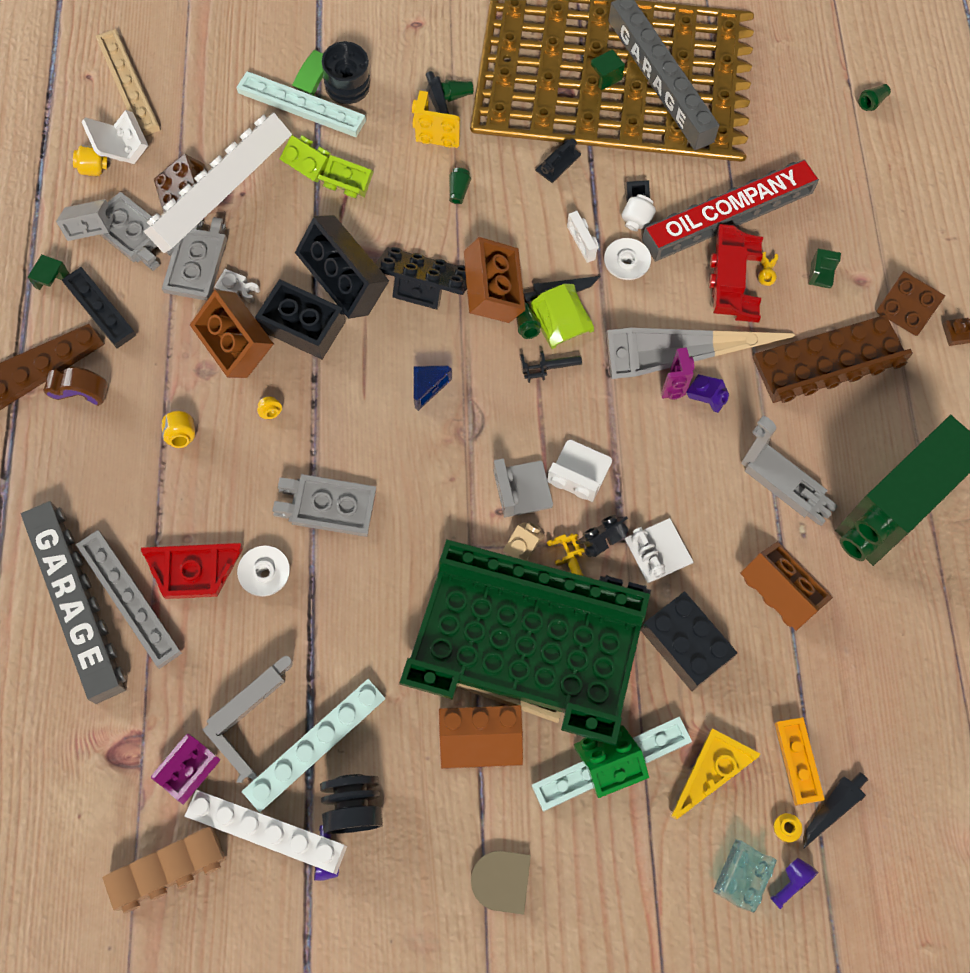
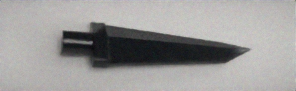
M429 71L425 74L428 81L426 91L436 112L449 114L440 77H435L434 72Z
M601 276L534 283V291L524 293L525 302L533 301L543 292L562 284H574L577 293L590 288Z
M859 772L852 781L845 776L841 778L839 784L807 827L804 848L865 798L866 794L861 790V787L868 781V778L863 773Z

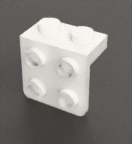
M125 110L114 126L89 118L82 120L93 150L100 156L135 164L148 147L133 112Z
M568 440L557 462L552 463L547 481L559 489H564L581 499L593 502L611 466L612 459L580 443Z

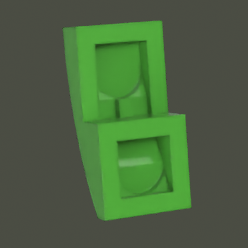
M314 50L306 59L292 84L295 89L314 96L323 78L321 62L323 53Z

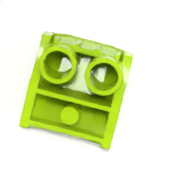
M574 284L557 286L543 292L531 302V308L541 324L540 329L551 349L588 331L589 333L594 332L593 323L580 302Z

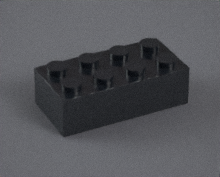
M335 215L313 217L295 254L334 302L343 308V312L348 319L368 316L389 283L388 278Z

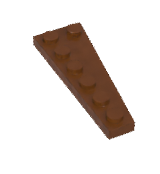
M84 325L1 362L0 410L46 382L50 371L57 369L62 372L102 347L104 343L91 325Z

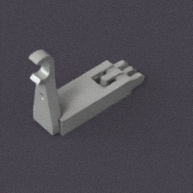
M763 416L757 422L758 426L752 431L757 439L741 463L746 467L745 472L804 518L808 516L815 523L822 526L826 521L824 518L828 519L831 516L830 511H835L837 508L836 503L824 495L828 491L768 445L776 430V425L768 417Z
M289 656L282 657L209 718L207 720L208 725L202 729L240 773L237 783H243L247 777L254 781L258 776L223 734L284 683L281 676L293 665Z

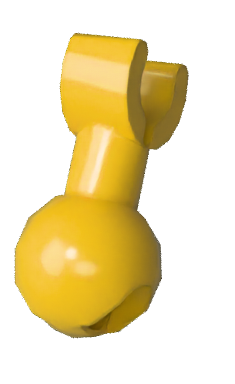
M763 252L760 263L764 267L758 274V281L761 285L771 286L776 282L777 275L773 267L778 260V254H775L771 262H769L768 258H766V252Z

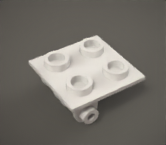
M670 518L644 530L642 527L637 528L633 531V535L624 538L647 583L694 563Z

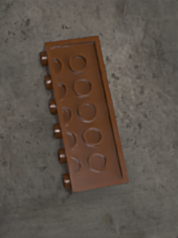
M882 315L754 353L753 361L772 403L779 401L786 403L802 394L809 396L822 388L832 389L845 381L855 382L868 374L875 376L891 367L894 369L901 368L908 363L907 360L913 352L911 349H903L887 315Z

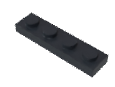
M82 267L62 279L64 285L116 349L137 336Z

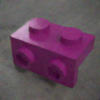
M687 347L678 348L675 353L670 373L667 374L661 392L662 399L669 398L675 400L686 395L695 367L694 359L692 356H689Z
M188 733L151 775V779L184 805L221 759Z

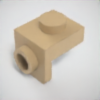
M523 522L516 527L503 551L514 558L528 561L545 535L540 532L541 528L536 524Z

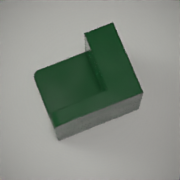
M613 49L591 60V66L600 76L598 86L600 90H604L623 80L625 64Z
M818 248L811 262L808 284L832 288L835 270L841 260V253Z
M41 254L29 273L28 279L34 288L41 290L43 285L50 287L55 278L62 280L70 273L62 261Z

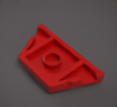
M241 543L141 547L142 555L145 557L150 567L149 569L158 584V588L165 599L218 597L243 550Z

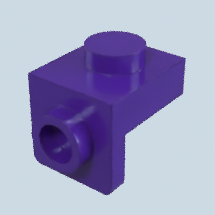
M700 374L697 375L686 392L689 399L709 403L713 412L717 413L727 403L729 392L723 380Z

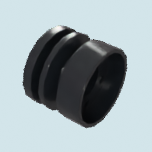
M343 41L329 46L323 53L321 61L326 93L332 100L338 103L353 104L365 98L370 88L367 53L361 46L353 42Z
M350 774L320 783L321 792L334 793L321 798V803L335 806L334 810L322 814L324 834L354 833L383 827L382 808L380 806L368 805V801L380 797V791L367 790L379 785L378 776Z

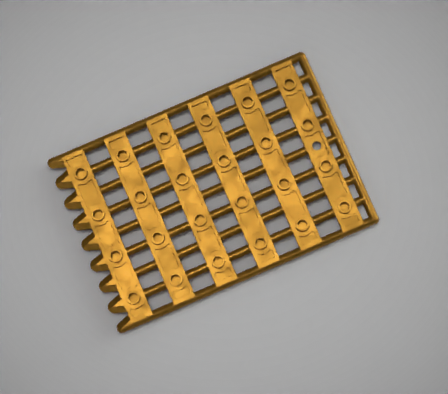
M490 0L470 126L472 133L564 143L566 139L570 140L573 138L577 145L738 162L746 160L747 155L744 152L733 149L732 145L745 144L748 140L747 135L733 130V127L744 126L749 122L747 116L734 112V109L745 108L750 104L748 98L735 94V91L747 90L751 86L750 81L737 77L736 74L749 72L752 68V64L737 58L738 56L749 55L753 51L752 46L738 42L739 39L753 36V29L739 25L740 22L753 20V12L635 0L653 28L673 30V37H659L665 46L672 47L671 55L691 84L712 86V94H698L704 103L711 104V113L719 124L715 142L708 145V149L700 148L694 150L693 147H687V138L667 108L645 106L646 97L659 98L653 88H647L648 80L628 50L613 49L620 59H627V67L624 68L623 74L625 85L613 84L604 90H600L598 87L600 76L591 66V60L612 50L607 48L608 40L621 41L616 32L609 31L611 2L616 0H548L547 8L526 6L527 0H505L504 3H498L499 0ZM569 2L590 4L589 12L568 10ZM654 11L675 13L674 20L655 19ZM497 12H503L502 20H496ZM525 15L544 16L545 24L524 22ZM697 15L717 17V25L696 23ZM567 19L588 21L587 29L566 27ZM494 29H500L499 37L493 36ZM522 31L543 33L542 41L521 39ZM695 33L716 34V41L695 40ZM565 36L586 38L585 46L564 44ZM492 46H498L497 54H491ZM520 49L540 50V59L519 57ZM694 49L715 51L714 59L694 57ZM563 53L584 55L583 63L562 61ZM509 58L511 61L505 62L504 59ZM489 63H495L494 72L488 71ZM517 66L539 68L538 76L516 74ZM693 66L714 68L713 77L693 75ZM560 71L582 72L581 81L560 79ZM486 80L493 81L491 89H485ZM515 83L536 85L535 94L514 92ZM558 88L580 90L579 99L557 96ZM602 92L624 94L623 103L601 101ZM484 98L490 99L489 107H483ZM512 101L534 103L533 112L511 110ZM556 106L578 108L577 117L555 114ZM600 110L622 112L621 121L599 119ZM644 115L666 117L665 126L644 124ZM481 116H487L486 125H480ZM510 119L532 121L531 129L509 128ZM554 124L576 126L575 135L553 133ZM598 128L620 130L619 140L597 137ZM643 133L664 135V144L642 142Z

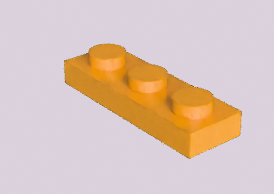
M804 718L776 722L775 728L795 806L824 801Z

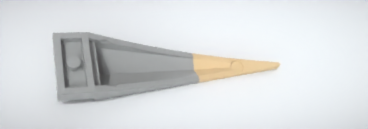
M655 328L606 330L611 379L635 377L671 368L678 348L687 347L689 356H692L694 361L791 338L795 335L793 333Z

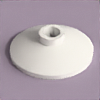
M622 238L612 242L607 247L604 263L607 270L615 277L623 280H634L642 277L648 271L651 264V254L642 242L632 238Z
M255 547L249 550L240 560L237 569L238 580L241 586L252 595L262 597L273 595L281 590L288 581L290 575L289 562L286 556L275 547ZM264 570L270 571L267 577H261V573Z

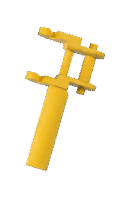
M571 533L569 537H566V534L556 537L554 541H547L548 546L559 543L563 544L567 556L563 557L562 560H556V566L568 563L571 573L584 576L575 558L577 555L579 557L582 556V553L585 552L584 548H580L579 544H576L579 534ZM571 541L575 548V551L570 552L567 545Z

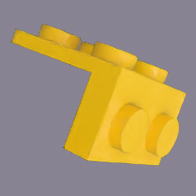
M419 90L417 100L414 99L412 104V114H414L413 128H415L416 142L458 148L460 145V117L429 111L428 92Z

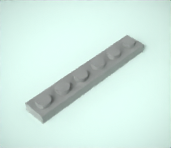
M97 530L77 543L76 546L155 665L161 669L181 655V650L102 533Z

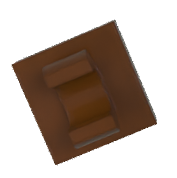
M969 318L947 320L942 326L949 346L970 343Z

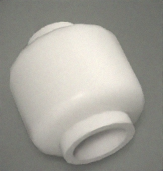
M643 195L631 197L621 215L622 219L626 222L625 226L632 231L645 229L656 212L653 206L654 202Z

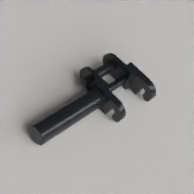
M540 351V364L528 366L525 363L524 355L520 354L522 373L526 374L524 379H527L528 383H530L531 379L540 377L544 381L545 376H547V372H544L546 370L582 365L581 355L545 360L544 352ZM540 368L539 373H529V369Z

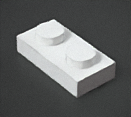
M578 211L569 213L568 230L586 262L594 261L599 248L596 238L594 236L591 237L588 231V224L584 218L581 219Z

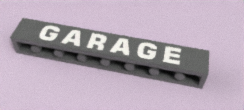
M616 0L611 2L609 23L693 149L698 150L714 143L719 128L718 122L635 0Z
M48 501L20 513L87 699L94 704H98L126 691L123 683L127 681L126 675L121 666L117 667L114 659L118 657L117 651L112 643H108L106 635L109 634V630L105 621L99 619L97 612L100 611V606L96 598L90 595L89 588H92V585L86 573L83 574L80 566L83 565V561L78 551L74 552L72 544L75 543L71 531L65 528L64 522L67 521L64 511L61 507L57 508L51 501Z

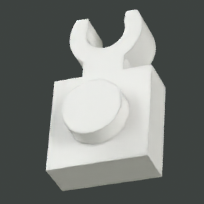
M224 269L214 286L215 290L236 292L238 296H243L244 300L249 303H253L254 298L248 293L251 291L260 292L257 284L247 283L245 276Z

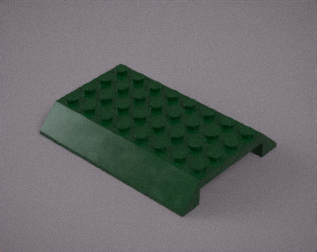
M446 539L439 560V572L411 657L407 658L399 685L452 700L459 684L563 712L562 731L616 746L622 721L621 714L650 594Z

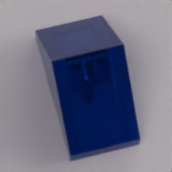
M414 366V405L416 410L419 411L452 380V368L449 366Z

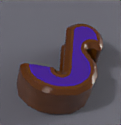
M70 367L65 369L64 372H60L57 369L50 371L43 391L48 397L56 400L83 396L85 400L99 406L104 403L109 385L106 379L95 372L80 367Z

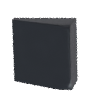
M649 180L624 183L627 202L631 197H636L637 195L650 198Z

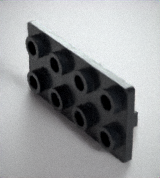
M387 247L375 263L383 274L395 277L392 298L437 310L440 306L442 290L464 295L467 290L464 265L449 264L442 259L434 260L420 253L412 254L402 251V249L397 247Z

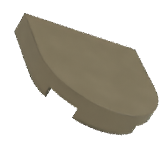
M494 851L480 858L474 866L471 875V886L476 899L488 909L524 915L531 855Z

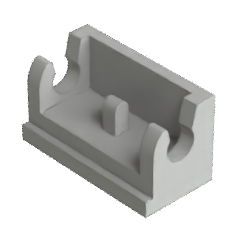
M106 199L65 207L56 222L67 241L109 233V227L113 222V215L106 216L105 211L108 208V203Z

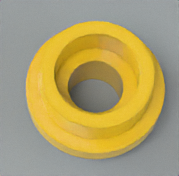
M265 397L258 403L257 412L263 419H273L282 411L280 401L274 397Z
M784 813L775 819L773 825L774 832L781 841L794 842L800 838L802 824L795 815ZM786 822L793 826L791 833L786 832L784 829Z

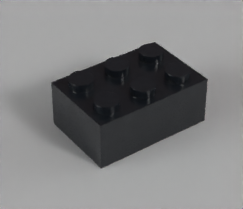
M279 279L255 316V319L266 334L323 360L346 322L342 307Z
M685 591L644 622L640 630L692 692L738 654Z

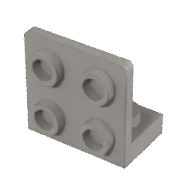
M504 458L494 460L493 472L504 518L553 507L542 461L506 467Z

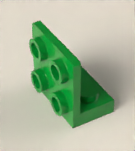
M620 725L616 746L586 737L574 744L576 752L588 769L594 792L598 798L650 778L642 750L624 725Z

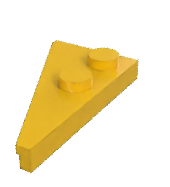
M712 728L672 811L671 817L676 820L759 758L760 753Z

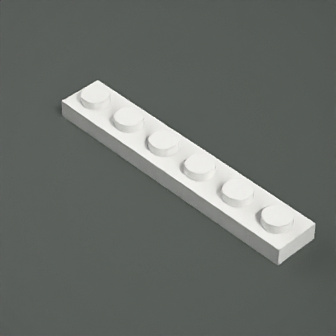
M199 790L195 791L184 816L336 875L347 848L344 844Z

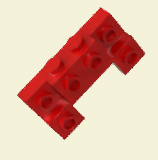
M719 225L716 253H712L710 259V267L714 268V274L710 275L709 288H713L714 314L734 315L736 321L759 323L761 319V297H753L743 293L746 288L747 260L761 262L763 257V237L744 233L733 225Z

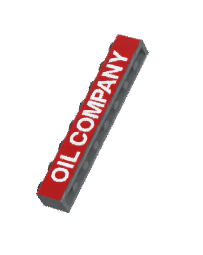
M805 159L797 163L792 162L783 169L773 170L762 178L752 179L741 187H733L720 196H712L706 202L699 205H691L685 211L678 214L673 213L664 220L648 224L644 229L642 241L648 248L654 261H659L716 236L720 224L737 227L813 194L819 179Z

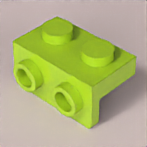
M291 135L279 159L318 183L319 179L317 178L319 174L322 175L325 171L331 153L320 146L316 149L312 146L313 141L303 135L300 138Z
M330 155L324 174H319L317 179L324 182L323 187L336 191L337 188L344 190L343 194L356 199L357 195L365 198L374 171Z

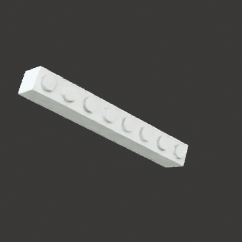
M275 113L268 117L262 115L254 122L257 126L255 129L251 130L248 128L239 136L242 139L241 142L237 144L234 141L225 149L227 154L223 158L220 155L210 163L212 168L208 172L205 169L194 178L197 182L193 186L187 184L179 192L181 197L177 201L172 198L163 206L165 212L161 216L156 213L147 221L149 227L143 232L163 253L172 249L292 135Z

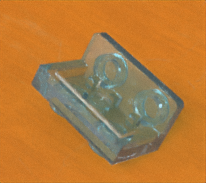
M735 839L713 892L736 907L754 913L762 901V895L769 879L773 875V869L777 860L772 856L760 853L745 842Z

